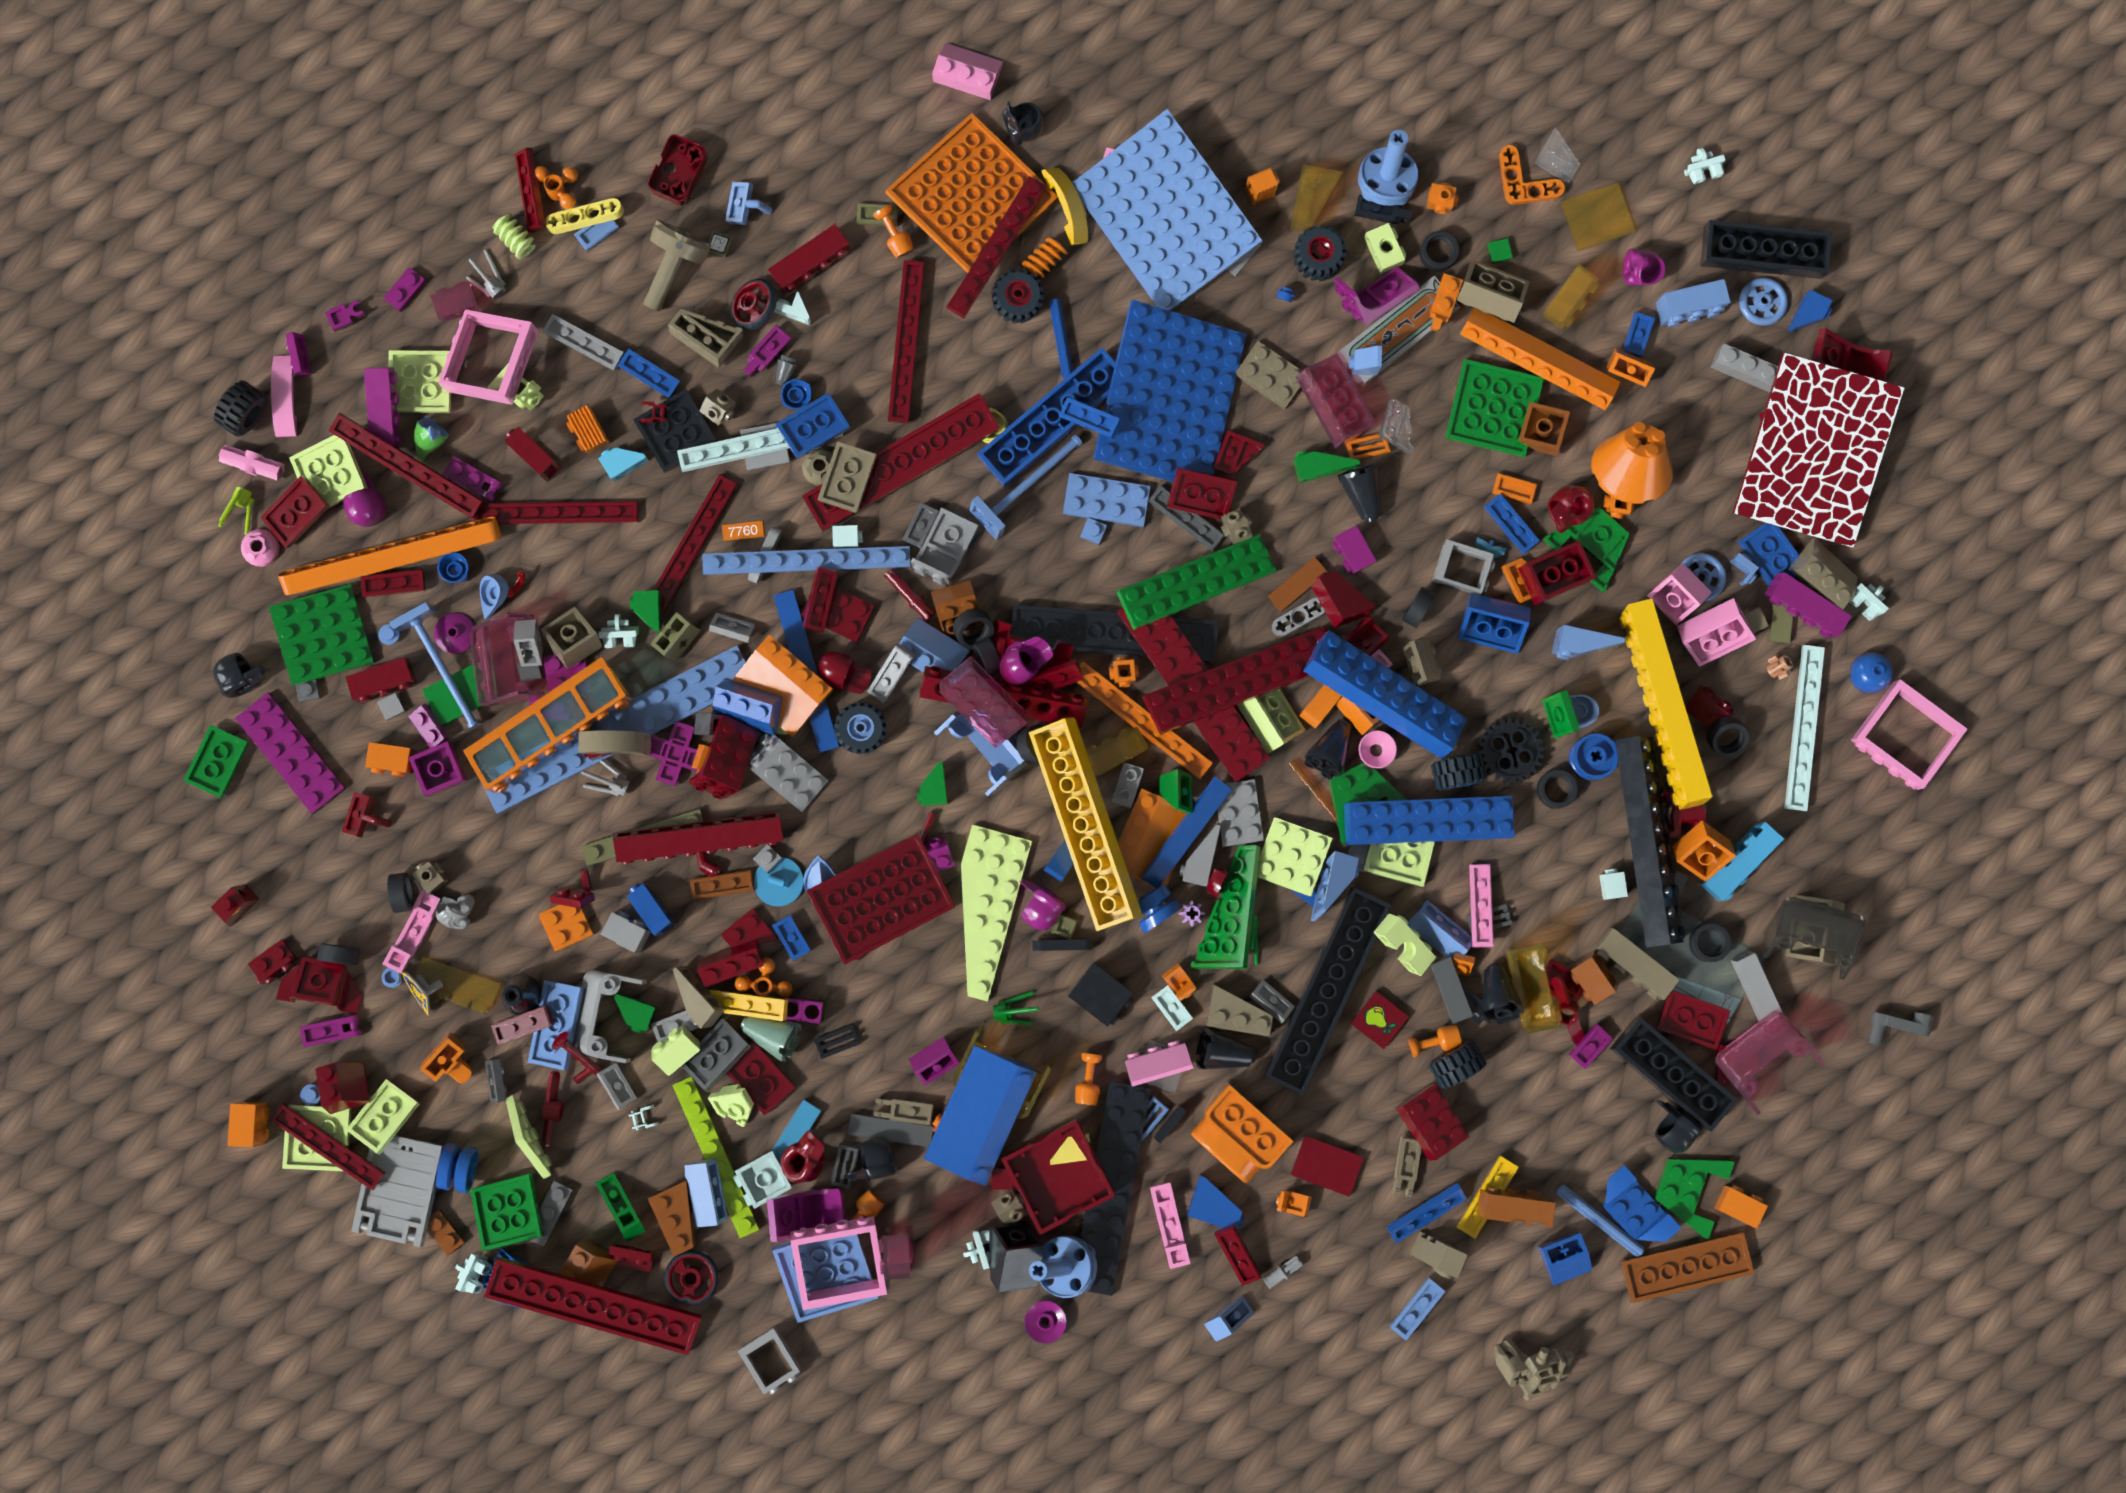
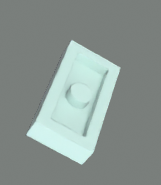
M1168 985L1151 997L1176 1031L1193 1019Z

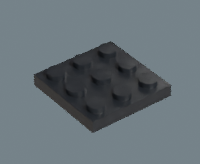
M687 389L662 402L668 406L664 414V418H667V421H663V423L654 421V424L640 422L642 418L651 419L653 408L633 419L664 473L680 465L678 450L717 442ZM656 408V417H660V409Z

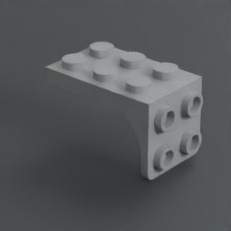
M941 508L915 559L912 558L911 560L912 567L915 569L914 572L924 577L928 574L932 576L934 582L944 586L945 583L950 585L978 529V525Z
M765 734L761 737L759 745L753 750L748 767L801 812L829 781L776 735Z

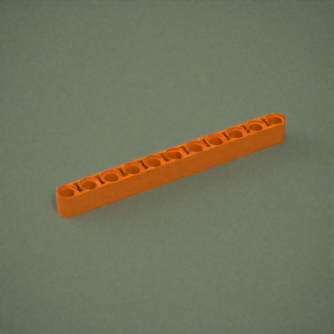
M487 517L285 570L278 574V578L284 594L292 595L487 544L501 539L502 535L496 517Z

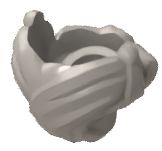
M467 894L460 896L455 901L444 896L442 902L436 908L437 920L441 924L453 929L468 927L470 922L468 915L475 903L474 897Z

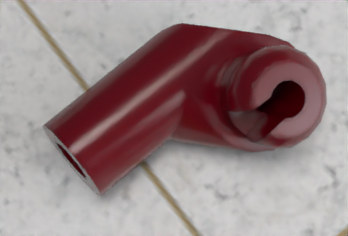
M705 851L697 852L696 857L701 872L710 877H715L721 873V866L708 862Z

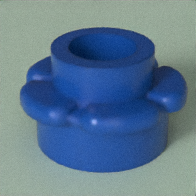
M1283 286L1281 290L1277 289L1278 294L1276 298L1292 303L1293 297H1296L1292 289Z

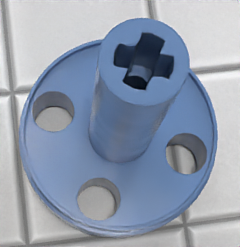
M1402 130L1393 131L1390 134L1387 147L1372 151L1363 160L1358 173V183L1362 196L1367 201L1388 206L1403 205L1407 203L1414 193L1418 182V169L1412 157L1405 152L1408 143L1406 132Z
M1072 1235L1058 1236L1045 1244L1042 1260L1033 1262L1030 1265L1029 1273L1034 1280L1040 1281L1041 1285L1049 1293L1062 1298L1076 1297L1088 1292L1097 1274L1096 1253L1090 1244L1079 1237ZM1054 1244L1058 1247L1057 1254L1053 1251ZM1081 1249L1085 1251L1084 1259L1080 1256ZM1053 1278H1054V1282H1053V1284H1052V1283L1049 1281V1279H1053ZM1077 1279L1081 1281L1080 1289L1076 1285Z

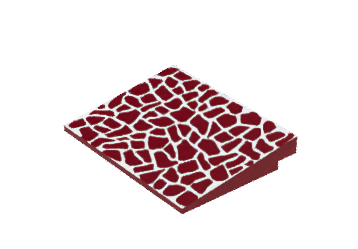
M1782 353L1732 513L1847 547H1854L1904 387Z

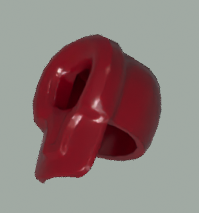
M1564 486L1557 490L1549 499L1548 509L1550 517L1556 524L1557 531L1563 533L1571 526L1583 524L1591 517L1594 511V499L1587 488L1583 486Z
M830 651L823 655L817 669L819 677L833 690H847L857 694L865 692L872 675L870 669L856 663L849 655L839 651Z
M807 1131L798 1142L789 1146L781 1157L782 1172L791 1182L814 1181L819 1177L826 1165L827 1157L823 1153L825 1144L815 1136L813 1131Z

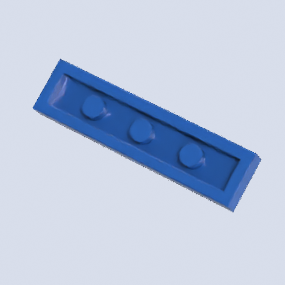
M1456 1183L1437 1196L1430 1198L1426 1203L1411 1210L1405 1216L1395 1220L1387 1226V1229L1397 1244L1460 1205L1467 1198L1462 1188Z

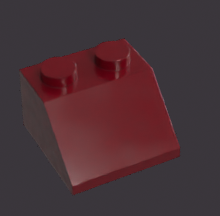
M334 1062L315 1068L321 1106L329 1114L371 1102L364 1063Z

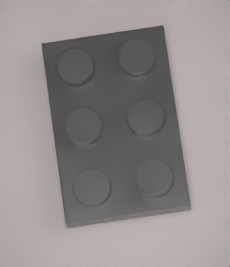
M722 1018L700 1042V1051L685 1062L682 1067L704 1091L709 1092L751 1046L727 1020Z

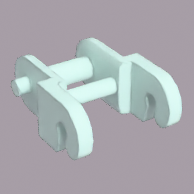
M654 1105L641 1108V1111L637 1113L631 1111L632 1114L628 1116H632L634 1126L632 1129L636 1128L637 1131L642 1126L649 1128L659 1125V1122L646 1123L644 1117L645 1110L654 1108ZM641 1114L643 1124H638L636 1115Z

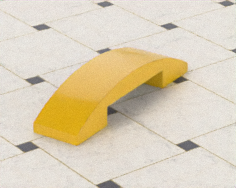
M1059 168L1043 169L1042 174L1048 189L1056 190L1068 220V224L1064 226L1070 244L1087 243L1088 227L1086 215L1073 183Z

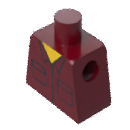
M246 884L233 886L211 906V909L231 927L259 900V897Z

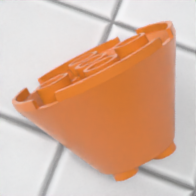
M1636 422L1633 426L1602 441L1595 449L1591 459L1592 474H1595L1598 479V485L1610 496L1627 503L1643 504L1645 501L1657 500L1662 497L1669 489L1673 479V468L1665 441V433L1651 425Z

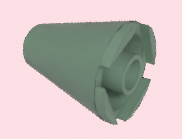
M748 1016L743 1019L741 1024L743 1034L783 1062H786L785 1057L790 1058L800 1039L797 1036L798 1030L802 1031L801 1024L789 1020L778 1021Z

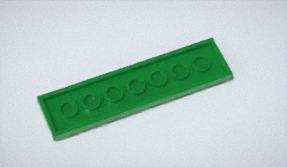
M1259 534L1122 588L1116 593L1133 630L1272 575L1277 571Z

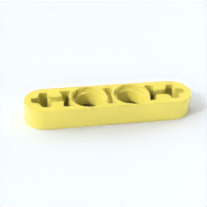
M611 198L552 213L546 218L545 225L551 233L560 234L616 220L623 215L624 208L618 199ZM599 210V214L596 217H589L592 211ZM580 215L577 222H570L572 216Z

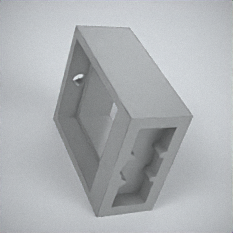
M1446 539L1443 543L1432 581L1480 595L1483 591L1486 592L1489 580H1487L1488 572L1493 571L1495 560L1492 559L1494 554ZM1452 550L1484 560L1476 587L1444 577Z
M776 1326L738 1350L763 1394L770 1392V1394L775 1393L782 1388L780 1384L786 1380L788 1383L794 1381L799 1377L798 1373L802 1370ZM774 1339L792 1370L767 1385L748 1354Z

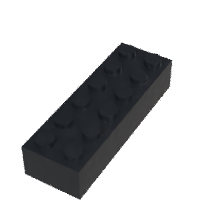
M1709 220L1703 230L1700 266L1822 279L1829 273L1832 233Z
M1635 1017L1609 1048L1705 1131L1712 1132L1738 1101L1737 1098L1641 1017Z

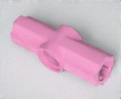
M224 445L219 453V462L240 468L239 470L255 476L261 475L279 481L284 474V464L264 458L263 455L249 450L245 452Z

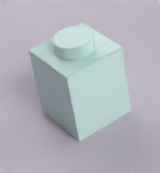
M857 525L833 526L834 549L859 548V543H863V532L859 531Z
M1617 869L1605 870L1604 875H1599L1603 900L1628 897L1624 872L1618 873Z

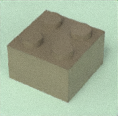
M575 607L540 629L547 645L567 669L602 647L597 633Z

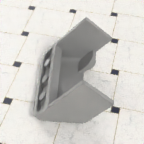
M599 970L588 971L583 977L582 987L584 992L573 1046L582 1054L621 1063L631 1062L632 1058L607 1053V1041L603 1037L594 1035L602 994H616L621 987L622 981L647 984L648 980Z

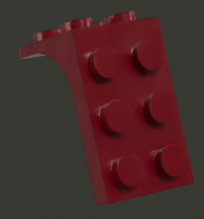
M1821 328L1811 361L1886 382L1893 352L1890 350L1863 348L1849 342L1827 328Z
M721 715L704 763L698 773L690 779L689 784L693 785L694 789L709 792L714 798L721 800L740 791L759 731Z

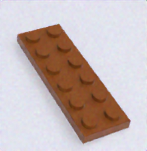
M1744 1232L1620 1261L1631 1303L1754 1274Z

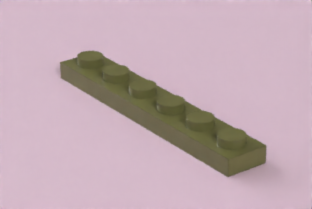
M701 809L634 830L702 822L704 818ZM613 836L581 846L587 866L616 858Z

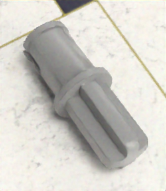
M1294 1256L1283 1265H1278V1268L1263 1278V1280L1271 1290L1272 1287L1284 1279L1288 1280V1276L1303 1266L1302 1262L1297 1256Z

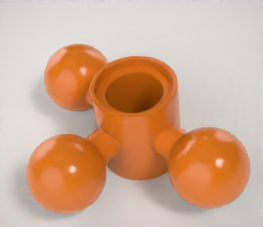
M544 166L536 167L535 175L538 182H544L548 197L554 201L560 200L563 208L572 209L576 205V198L571 193H565L564 184L574 183L578 179L577 170L573 167H566L562 171V177L560 178L558 175H550L549 170Z
M768 957L763 958L764 966L759 967L762 977L754 982L749 977L742 975L735 981V987L738 991L746 992L751 988L760 996L770 995L774 991L780 997H788L793 991L790 982L781 981L777 985L769 978V974L775 969V963ZM763 980L769 984V989L765 993L759 990V983Z

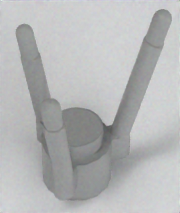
M485 249L484 253L496 280L494 277L489 279L472 258L469 259V262L486 281L484 284L486 288L470 276H467L466 279L480 289L488 298L496 299L505 292L504 286L506 283L501 279L488 250Z
M601 760L600 763L617 775L618 778L613 777L612 781L587 771H581V774L610 785L609 788L583 784L584 788L606 792L615 796H624L630 784V781L626 780L627 775L620 773L604 760Z

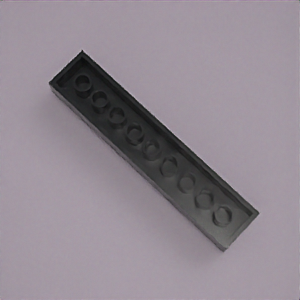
M1648 736L1618 739L1615 741L1646 947L1683 943L1685 929L1681 926L1680 917H1682V909L1678 905L1677 899L1679 888L1675 884L1674 879L1676 868L1672 864L1671 859L1673 848L1668 839L1670 828L1665 819L1667 808L1662 799L1663 784L1659 780L1660 763L1656 760L1655 753L1657 752V744L1653 737Z
M1355 887L1350 888L1265 1071L1264 1077L1304 1095L1377 936L1374 934V931L1386 918L1391 904Z

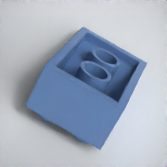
M1563 625L1556 630L1551 654L1557 655L1556 658L1569 660V658L1617 647L1625 642V638Z
M1335 851L1325 861L1319 878L1311 921L1315 922L1327 911L1351 881L1357 878L1360 866L1357 865L1359 858Z

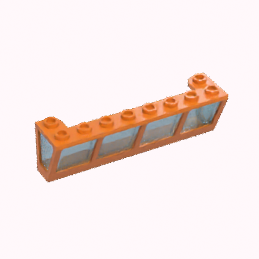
M600 657L463 750L485 790L493 793H502L509 788V779L514 780L522 775L521 771L526 767L530 769L540 762L538 759L544 755L548 757L555 753L557 746L562 743L566 745L571 742L575 734L579 731L582 732L592 727L591 723L597 719L598 721L605 719L609 716L608 712L610 710L618 709L622 711L630 706L629 702L633 699L606 659Z

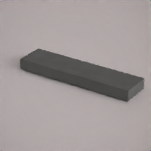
M1160 485L1148 502L1213 552L1225 535L1199 514L1168 508L1167 502L1170 492Z
M851 1114L848 1135L872 1139L882 1138L891 1142L929 1147L934 1126Z

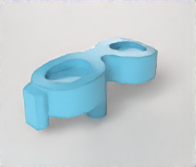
M1477 537L1475 542L1477 549L1494 554L1493 558L1504 555L1506 548L1493 546V540H1490L1488 544Z

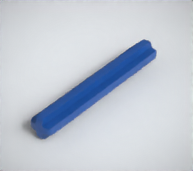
M1055 298L1049 300V307L1061 374L1063 378H1066L1073 372L1061 300Z

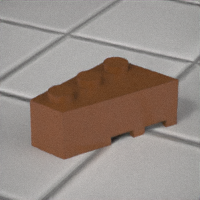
M687 1180L648 1198L673 1256L696 1246L692 1203L689 1198Z
M1490 1186L1488 1189H1480L1477 1214L1489 1220L1504 1222L1526 1221L1525 1224L1533 1225V1222H1541L1546 1227L1553 1228L1556 1203L1541 1195L1538 1190L1527 1189V1192H1520V1189L1508 1188V1191H1503L1501 1188Z

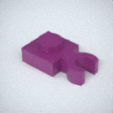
M353 301L348 308L345 304H341L325 312L333 331L337 332L354 324L352 321L353 317L361 318L365 315L363 310L355 312V308L361 305L359 301Z

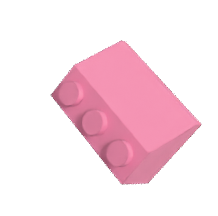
M946 43L938 55L932 73L933 82L991 100L1003 61Z
M1734 598L1677 626L1683 644L1699 667L1756 640L1748 621Z
M1180 1040L1167 1043L1168 1047L1164 1049L1156 1046L1147 1049L1148 1053L1140 1055V1052L1127 1055L1128 1059L1124 1061L1131 1085L1136 1086L1193 1069L1186 1044L1180 1043Z

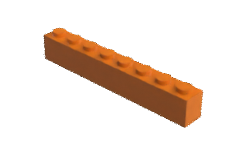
M1475 307L1460 333L1465 338L1603 410H1606L1614 398L1620 381Z

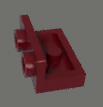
M1371 616L1361 620L1354 630L1342 637V639L1369 656L1373 655L1390 640L1388 635L1374 623Z
M1702 685L1698 687L1697 692L1685 705L1686 712L1708 728L1721 717H1732L1734 711L1732 705L1727 700H1721L1712 689Z

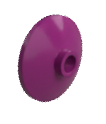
M450 613L443 616L437 622L434 629L436 644L440 649L450 654H459L468 650L475 640L474 624L468 617L460 613ZM452 629L456 630V635L454 636L450 635Z
M1039 1301L1033 1304L1025 1315L1024 1325L1026 1332L1034 1341L1047 1344L1058 1340L1066 1328L1064 1311L1059 1305L1051 1301ZM1047 1317L1049 1323L1047 1325L1042 1324V1318Z

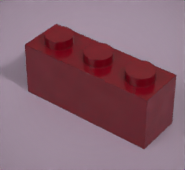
M405 657L345 677L352 700L360 702V704L370 702L372 697L378 695L380 697L391 695V691L396 689L400 691L412 687L411 684L417 683L410 660Z
M757 939L698 960L697 970L704 987L764 966V955Z

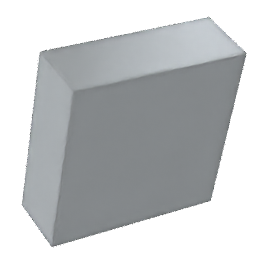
M393 693L377 702L386 721L406 712L397 693Z

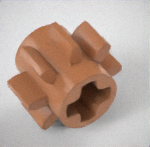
M1777 653L1768 659L1769 664L1766 665V669L1771 677H1779L1782 680L1792 673L1790 669L1793 668V664L1787 655L1781 656Z

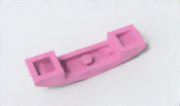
M290 355L273 356L271 406L276 437H297V416L294 415L293 376H296V374H294L290 365Z
M421 891L412 908L414 909L382 965L401 974L403 973L432 923L437 905L441 901L440 898L428 894L426 891Z
M1170 1182L1150 1187L1170 1269L1190 1264Z

